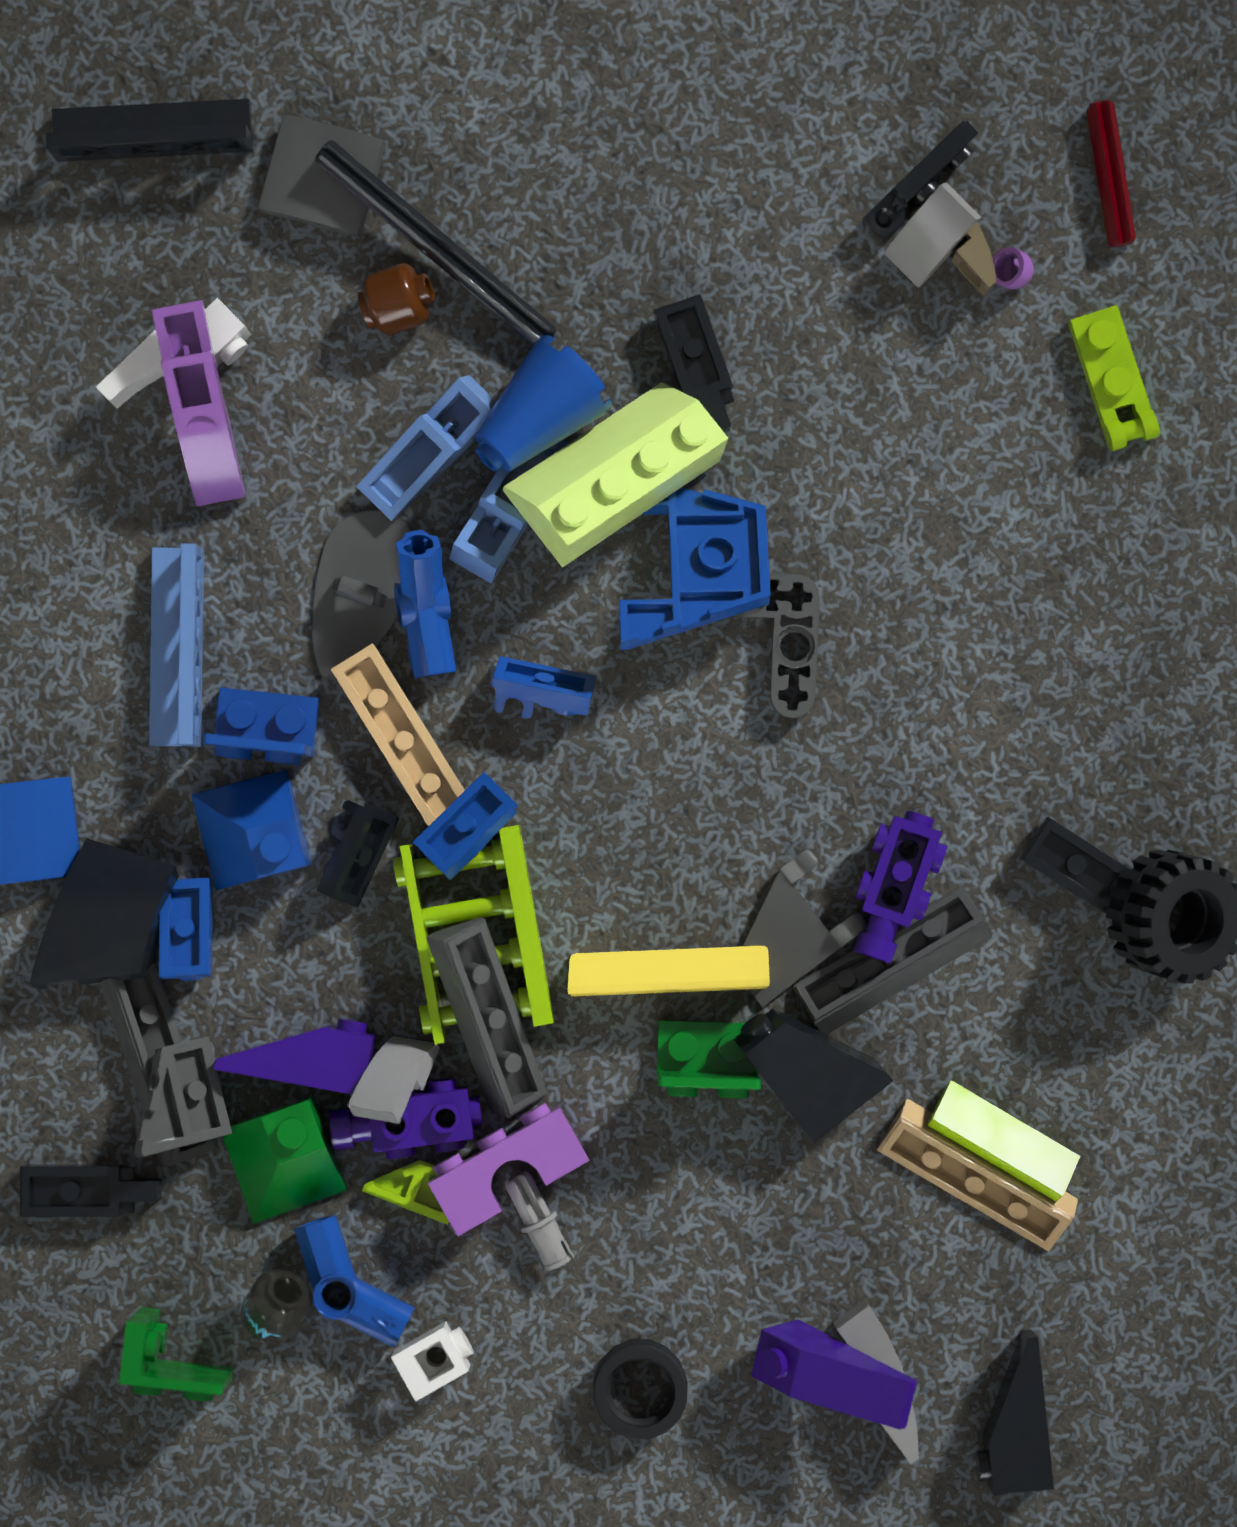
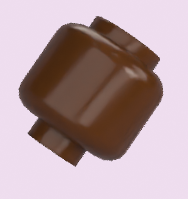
M400 263L369 275L364 280L363 291L358 293L359 307L367 325L372 330L378 328L380 332L387 336L395 335L425 323L429 318V303L435 301L434 289L428 276L425 273L418 275L406 263Z

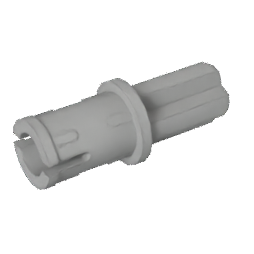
M524 1171L509 1178L505 1182V1187L524 1223L520 1230L522 1233H527L531 1242H533L545 1271L554 1270L568 1263L570 1259L574 1258V1254L570 1250L555 1220L557 1216L556 1210L548 1209L531 1174Z

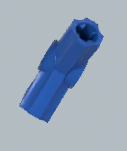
M424 530L406 532L404 538L395 543L399 583H394V595L400 625L405 627L413 678L456 672L448 620H451V606L446 580L443 576V557L438 536L427 534Z
M336 1214L324 1216L295 1227L294 1232L314 1291L313 1300L317 1311L325 1318L339 1319L395 1348L415 1307L358 1278L355 1274ZM334 1281L347 1285L351 1292L350 1302L345 1305H336L330 1302L325 1293L326 1285Z

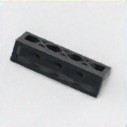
M249 99L52 109L53 133H46V148L57 162L253 152L252 112Z

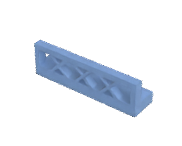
M181 543V548H152L149 746L201 747L204 549L197 544Z

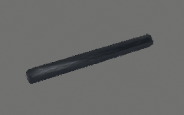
M330 140L323 145L316 155L315 161L317 165L533 345L542 335L555 336L557 330L554 325L335 141Z

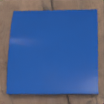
M71 777L0 784V885L67 877L80 851Z

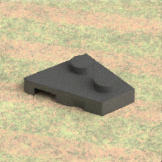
M209 1036L155 1049L134 1150L136 1158L232 1134L218 1073L214 1069L215 1061Z

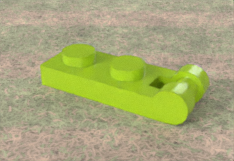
M1118 305L1071 319L1068 322V326L1110 451L1113 452L1126 448L1128 441L1141 437L1144 441L1160 437L1158 420L1151 409ZM1131 406L1135 419L1121 423L1116 410Z

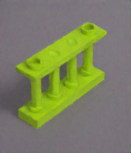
M520 825L501 828L499 830L500 839L491 840V846H485L460 870L464 871L492 865L496 866V870L506 868L509 888L500 889V895L424 908L419 878L442 875L443 873L427 857L415 859L413 845L411 844L400 846L401 857L393 858L398 887L407 886L427 1004L419 1005L421 1025L424 1035L433 1034L434 1045L447 1041L445 1026L455 1025L457 1021L451 1005L441 1007L436 977L440 975L426 939L429 936L427 928L473 920L479 917L485 918L504 914L505 919L514 917L518 937L509 938V944L495 946L501 965L513 963L514 968L523 967L526 986L519 987L518 993L512 994L518 1013H522V1017L532 1016L534 1027L552 1024L555 1021Z

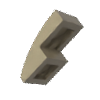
M977 222L960 240L963 245L955 252L951 261L984 297L992 290L997 280L989 246Z

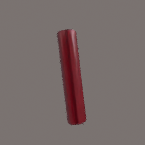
M1111 100L1097 101L1089 104L1086 113L1107 242L1110 247H1124L1135 241L1136 233L1115 105Z

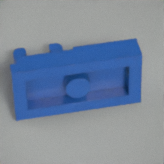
M499 656L491 687L496 688L494 710L498 713H503L506 700L515 698L519 699L523 704L522 718L528 719L532 716L535 703H538V706L550 708L560 715L571 716L580 714L588 716L596 676Z
M483 772L413 843L451 880L518 813L516 809L519 806Z
M210 878L177 879L159 912V978L161 980L180 979L181 981L202 980V977H211L213 883Z

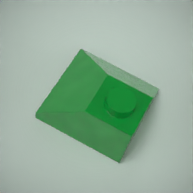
M315 1095L231 1125L232 1134L222 1136L253 1224L348 1190Z

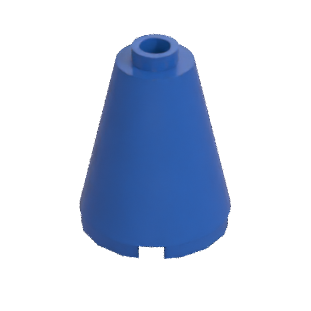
M542 335L533 344L475 435V440L479 445L475 449V453L488 468L495 472L499 468L506 472H511L602 417L612 406L611 398L602 401L599 393L606 387L591 367L567 345L560 352L549 344L555 339L550 335Z

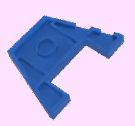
M681 487L641 514L668 515L671 599L619 600L620 650L635 648L769 604L771 593L766 506L704 489L703 493Z

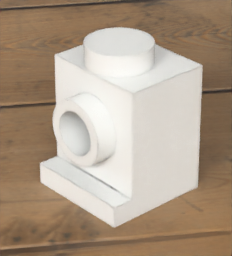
M445 1321L405 1345L394 1349L391 1359L416 1402L467 1373L471 1365L467 1357L474 1352L462 1329L458 1327L451 1331ZM432 1347H440L444 1350L446 1359L440 1364H434L428 1359L427 1351Z

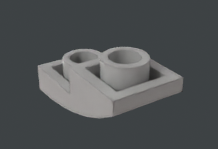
M945 182L934 191L914 214L884 254L919 288L953 252L952 249L981 219V216Z
M392 1036L371 1060L354 1090L348 1104L353 1115L399 1124L413 1089L423 1091L439 1052V1045H434V1042Z

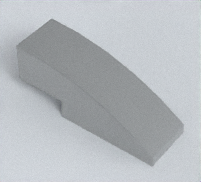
M863 1299L833 1322L836 1330L847 1345L904 1373L901 1362L885 1329L866 1299ZM912 1402L906 1428L899 1430L882 1425L910 1464L919 1459L918 1432Z

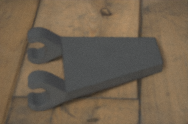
M808 848L802 850L780 868L743 946H766L768 948L770 986H767V989H748L762 1008L842 946L857 937L859 932H863L867 927L866 920L862 915L854 911L831 930H828L793 885V883L814 869L818 864L817 857Z

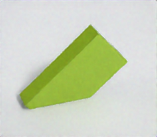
M419 1159L364 1184L362 1192L447 1225L449 1223L428 1185L429 1179L437 1176L432 1168L435 1164Z

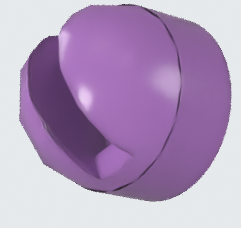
M1005 247L994 255L993 263L997 280L996 284L1008 289H1018L1025 287L1031 281L1034 273V264L1025 252L1014 247Z

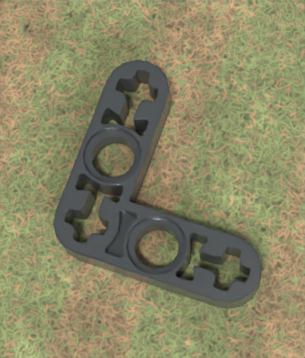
M769 573L770 582L778 583L775 593H789L793 588V584L802 585V593L810 594L811 601L803 603L800 611H793L791 602L775 601L777 611H767V605L728 618L773 620L770 702L774 711L781 717L795 719L807 714L815 701L820 604L819 589L815 582L807 576ZM797 633L805 637L809 646L806 657L800 661H791L785 658L780 649L781 640L784 636ZM779 666L791 670L805 667L809 669L808 678L802 675H798L797 689L799 692L806 693V701L799 702L796 710H788L787 702L779 700V692L786 691L789 686V674L779 676Z

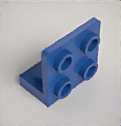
M220 687L215 734L204 733L203 744L215 747L214 755L223 758L251 760L252 751L266 752L265 761L301 766L302 756L314 758L320 698Z

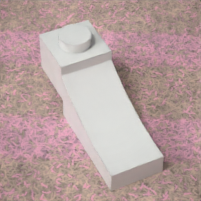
M216 298L205 309L218 367L222 362L226 365L235 362L246 351L248 344L245 340L251 334L246 326ZM156 329L96 386L117 409L141 389L164 376Z

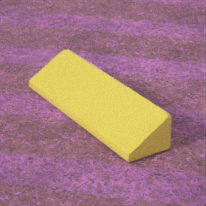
M766 946L575 953L569 959L568 994H571V997L767 989V986H770L769 953Z

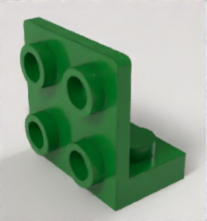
M658 1020L657 1085L659 1087H667L668 1096L697 1097L698 1088H717L716 1093L721 1098H749V1090H760V1078L757 1075V1069L734 1041V1038L741 1033V1028L746 1022Z
M141 1307L126 1322L119 1384L132 1385L133 1393L157 1396L163 1394V1389L183 1391V1398L188 1400L212 1401L214 1395H222L234 1377L233 1367L157 1359L158 1353L163 1354L165 1351L168 1334V1324L160 1323L161 1309Z

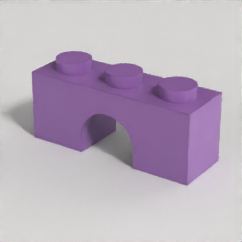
M543 1103L520 1117L523 1126L506 1135L503 1128H499L476 1142L480 1149L478 1152L462 1160L459 1153H456L432 1167L437 1176L429 1179L428 1185L457 1236L464 1234L502 1212V1206L495 1196L491 1185L495 1171L502 1164L512 1160L525 1161L538 1171L547 1186L590 1161L559 1105L550 1110L547 1104Z

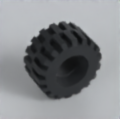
M1162 850L1149 851V857L1140 855L1132 861L1133 869L1124 868L1118 877L1122 882L1119 887L1112 886L1109 894L1110 897L1114 898L1112 907H1106V918L1112 919V925L1107 928L1110 939L1117 941L1113 948L1118 956L1126 958L1125 963L1133 968L1184 984L1194 983L1195 979L1204 981L1211 978L1212 969L1221 971L1227 965L1225 959L1227 955L1234 956L1237 951V944L1235 943L1237 939V884L1232 882L1234 875L1228 869L1221 868L1217 862L1174 850H1167V852ZM1182 897V918L1176 930L1170 935L1169 917L1175 903Z

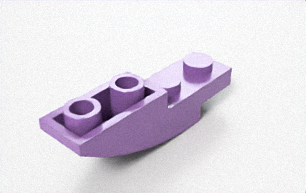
M203 300L152 309L167 393L196 506L246 497Z

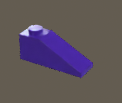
M338 1018L337 1026H323L221 1056L215 1059L214 1069L353 1095L363 1073L373 1059L377 1034L366 1032L367 1023Z
M798 1319L761 1329L751 1373L752 1377L789 1397L899 1430L907 1427L917 1380Z

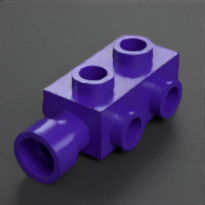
M907 810L904 819L894 816L890 826L883 823L880 824L871 850L880 854L874 873L867 870L864 871L855 896L856 899L864 901L860 912L870 915L865 933L859 932L853 951L891 964L897 948V944L893 943L898 927L909 928L912 919L923 920L931 897L930 892L923 890L929 871L936 874L939 873L948 847L939 843L942 832L932 829L935 822L934 819ZM908 840L916 845L917 854L914 858L905 859L899 854L901 842ZM894 887L899 890L901 901L898 905L889 906L883 901L882 895L886 888Z
M456 1078L428 1081V1091L411 1093L402 1115L405 1121V1128L400 1133L390 1132L386 1127V1121L354 1116L349 1108L330 1110L329 1121L333 1149L354 1148L355 1142L372 1140L374 1153L385 1151L386 1159L416 1155L415 1147L434 1144L436 1152L464 1149V1140L474 1139L473 1126L483 1125L479 1095L469 1097L468 1086L457 1087ZM444 1108L452 1110L455 1114L454 1123L446 1127L441 1126L436 1120L437 1112Z

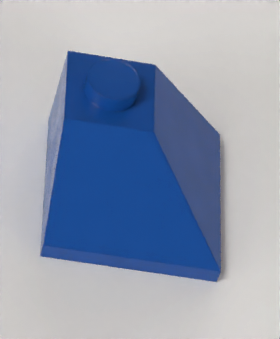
M288 770L191 795L216 891L313 866Z

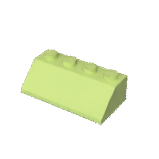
M661 382L505 485L503 492L563 568L720 462L728 437L699 400Z

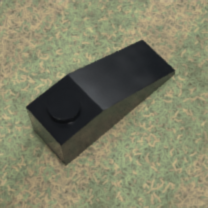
M1032 1330L1021 1331L982 1435L984 1450L975 1452L978 1479L980 1482L987 1481V1485L994 1496L1054 1490L1039 1340Z

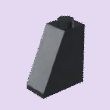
M773 1008L766 1014H757L749 1019L741 1028V1033L734 1038V1041L813 1143L893 1082L888 1073L874 1058Z

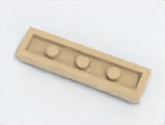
M372 643L333 667L331 671L424 821L429 826L465 789L378 649Z

